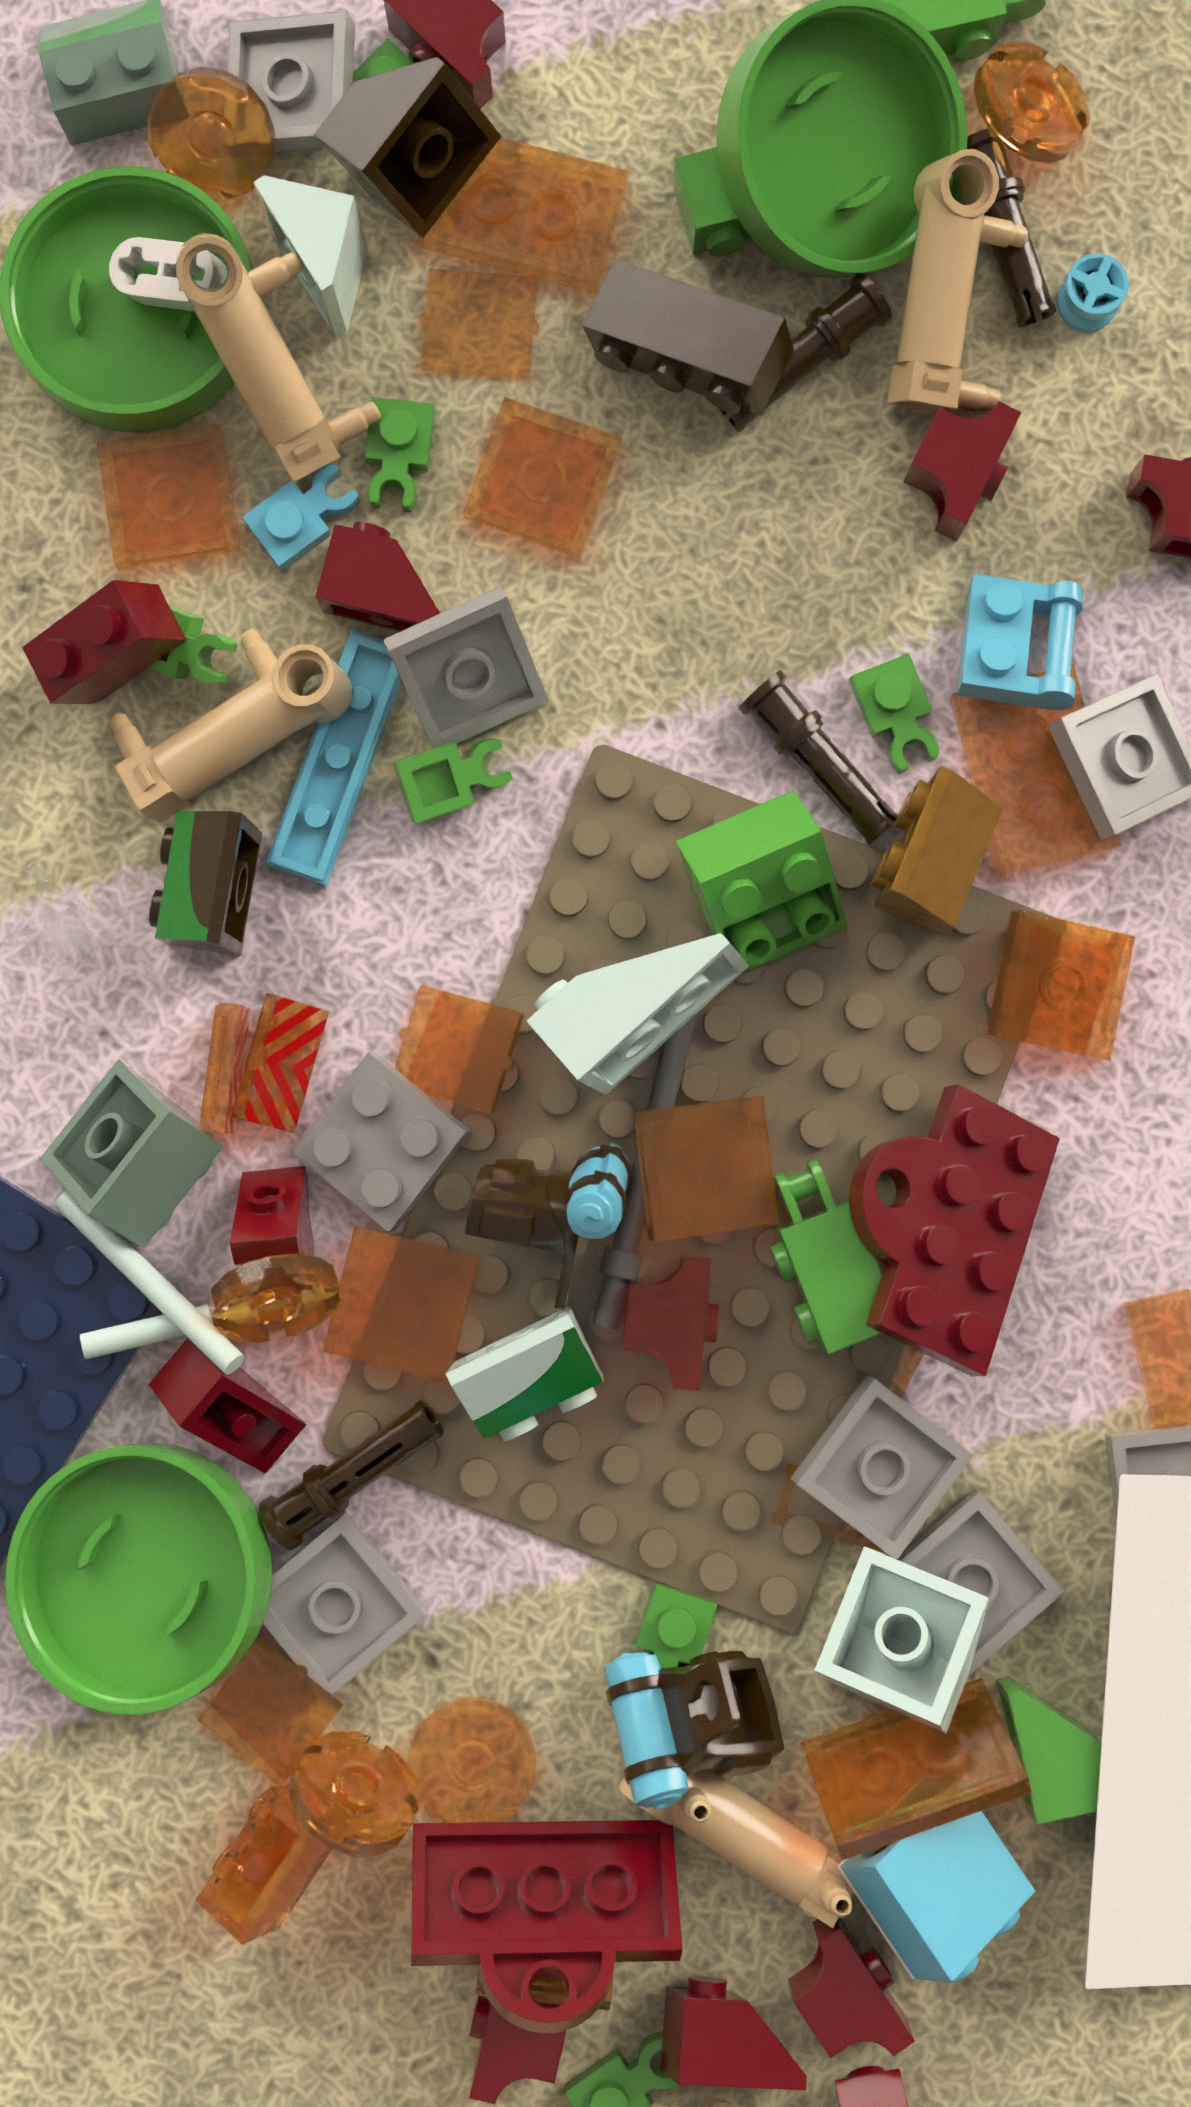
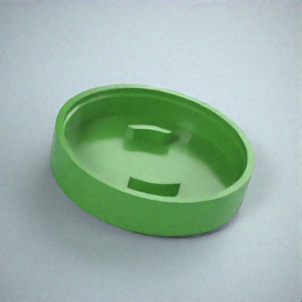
M819 0L778 19L761 31L747 46L731 71L724 88L717 121L716 143L720 175L727 198L742 227L764 252L786 267L811 276L838 278L868 273L897 264L914 253L919 213L914 203V185L918 175L927 165L967 149L966 112L961 89L946 54L927 29L911 15L882 0ZM951 175L949 189L952 197L955 199L959 191L960 182L955 176Z
M135 166L98 169L79 175L53 189L27 213L17 227L6 250L1 268L0 309L2 320L10 343L25 368L44 393L68 413L102 428L126 432H148L172 427L198 416L218 402L233 387L234 382L195 311L149 306L136 302L121 293L112 284L109 275V262L113 252L120 243L129 238L142 237L185 243L191 237L203 233L218 235L227 240L237 252L246 271L253 270L252 263L238 230L220 205L207 193L178 176L156 169ZM209 251L225 264L228 271V265L223 256L215 251ZM147 263L145 268L136 269L134 279L136 280L139 274L157 275L158 269ZM201 269L199 275H191L194 281H202L205 271Z
M153 1442L122 1445L92 1452L64 1466L51 1476L29 1501L17 1523L8 1550L5 1578L7 1606L12 1626L24 1653L41 1676L56 1690L71 1700L100 1712L117 1715L150 1714L181 1704L202 1693L226 1677L241 1662L258 1636L266 1616L272 1586V1561L267 1534L255 1505L243 1487L220 1465L204 1455L177 1445Z

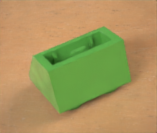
M794 790L675 841L691 889L712 936L721 933L749 965L741 974L848 928L822 831Z

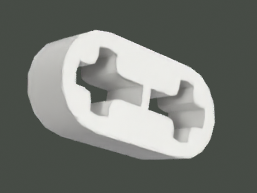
M136 237L129 238L119 244L109 262V275L112 284L121 293L144 305L194 311L184 291L180 288L176 276V258L184 242ZM208 250L199 252L190 263L191 275H199L201 269L205 271L203 280L195 281L203 288L220 286L228 275L225 264ZM147 263L158 269L157 275L139 274L137 279H134L136 269L145 268Z

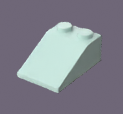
M719 933L576 975L568 983L565 980H561L549 987L535 1003L538 1011L527 1022L578 1081L607 1095L747 969L749 965L730 942Z

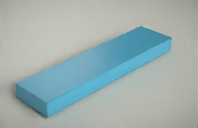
M352 629L338 664L350 678L353 687L352 701L347 711L337 720L326 724H316L266 861L268 867L325 887L329 883L402 682L384 641Z

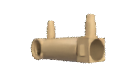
M963 149L927 165L918 175L914 185V203L919 213L897 363L892 366L887 404L937 412L939 407L944 410L957 409L958 406L977 410L982 408L992 410L998 401L1001 402L1002 395L999 390L987 388L984 384L963 381V369H960L980 242L1001 247L1014 246L1020 248L1028 240V230L1024 226L1014 225L1012 221L984 215L995 202L999 191V176L990 158L976 149ZM951 175L957 178L962 187L960 203L952 197L949 189Z
M207 233L193 236L181 246L176 258V276L180 288L188 298L269 447L275 448L294 483L341 457L337 451L341 448L340 445L367 431L370 425L381 419V414L375 403L369 402L360 408L354 407L327 422L261 299L265 294L289 282L292 276L302 272L303 265L296 252H290L281 258L275 257L247 272L237 252L227 240L218 235ZM205 250L215 251L226 260L228 275L220 286L203 288L192 279L190 263L199 252Z
M254 629L247 630L241 636V643L246 650V657L259 680L153 747L145 745L136 726L131 724L126 714L117 713L113 715L109 720V725L114 733L113 738L125 760L115 765V768L138 810L161 823L177 813V811L191 804L190 800L310 724H326L337 720L347 711L352 701L353 687L349 676L323 649L312 644H299L291 647L277 660L269 644L263 641L259 632ZM316 674H323V682L320 688L310 695L303 696V687L306 681Z
M700 1771L697 1774L687 1776L688 1792L682 1796L680 1801L669 1807L655 1809L654 1807L644 1808L639 1806L664 1823L674 1825L791 1904H798L799 1909L805 1915L816 1917L833 1928L839 1917H845L850 1914L852 1910L851 1896L854 1892L837 1868L843 1861V1858L832 1848L830 1852L827 1851L824 1844L724 1778H719L714 1771ZM624 1776L618 1789L634 1802L631 1787L627 1785Z

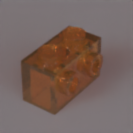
M305 1780L278 1788L272 1786L256 1800L249 1811V1820L235 1841L218 1857L212 1869L213 1874L196 1898V1901L241 1945L280 1929L350 1824V1821Z

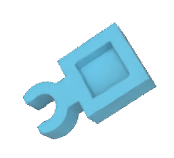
M334 463L328 464L317 471L312 480V488L306 493L302 494L295 483L290 481L242 516L245 524L281 572L331 536L329 528L323 522L324 518L328 515H346L353 511L360 502L359 496L354 489L337 499L331 498L326 494L328 485L341 476L339 469Z

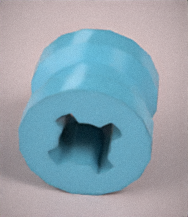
M1101 253L1085 255L1073 264L1059 289L1056 301L1058 313L1067 325L1078 331L1092 332L1102 329L1111 322L1118 308L1125 300L1129 288L1127 272L1122 264L1110 255ZM1082 291H1084L1086 295L1085 301L1081 296Z

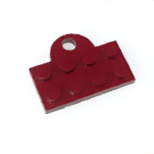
M960 1084L944 1087L928 1138L909 1136L889 1140L870 1150L857 1166L849 1192L851 1220L859 1239L873 1256L886 1264L866 1326L971 1377L986 1376L1060 1138ZM882 1172L887 1173L893 1179L896 1186V1197L890 1207L881 1202L876 1191V1182Z
M661 1820L413 1823L411 1966L479 1965L481 1983L488 2000L497 2012L512 2024L537 2033H558L572 2029L589 2019L602 2005L610 1989L615 1962L680 1961L683 1948L673 1825L666 1824ZM544 1977L558 1980L566 1989L567 1999L556 2008L540 2007L532 2000L529 1994V1988L536 1980Z

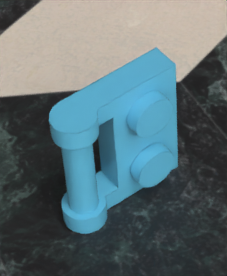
M973 573L969 583L957 695L1047 710L1070 708L1075 701L1076 682L1070 677L1075 616L1082 611L1084 589L1082 586L1071 581H1058L1045 585ZM1033 613L1050 616L1045 676L1041 678L1027 676Z

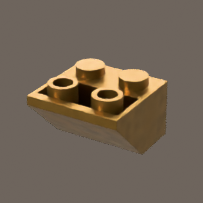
M943 766L936 771L928 782L919 779L913 791H909L894 825L895 828L904 831L901 841L893 840L889 850L884 851L872 878L870 886L880 890L874 907L942 935H946L953 930L1003 808L956 772Z

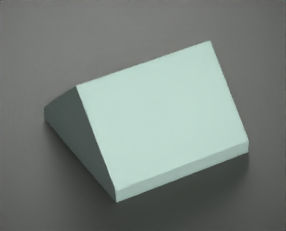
M264 175L253 183L272 237L283 255L290 252L297 253L303 265V270L296 275L335 338L339 339L348 333L368 251L355 198L353 195Z

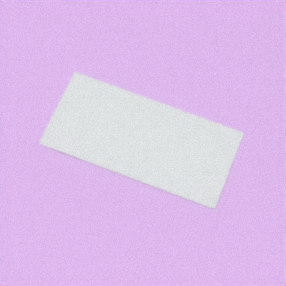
M1122 1474L1119 1479L1085 1975L1086 1989L1191 1984V1476Z

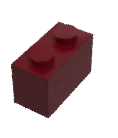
M112 580L24 645L22 649L50 704H95L111 695L187 640L158 584Z

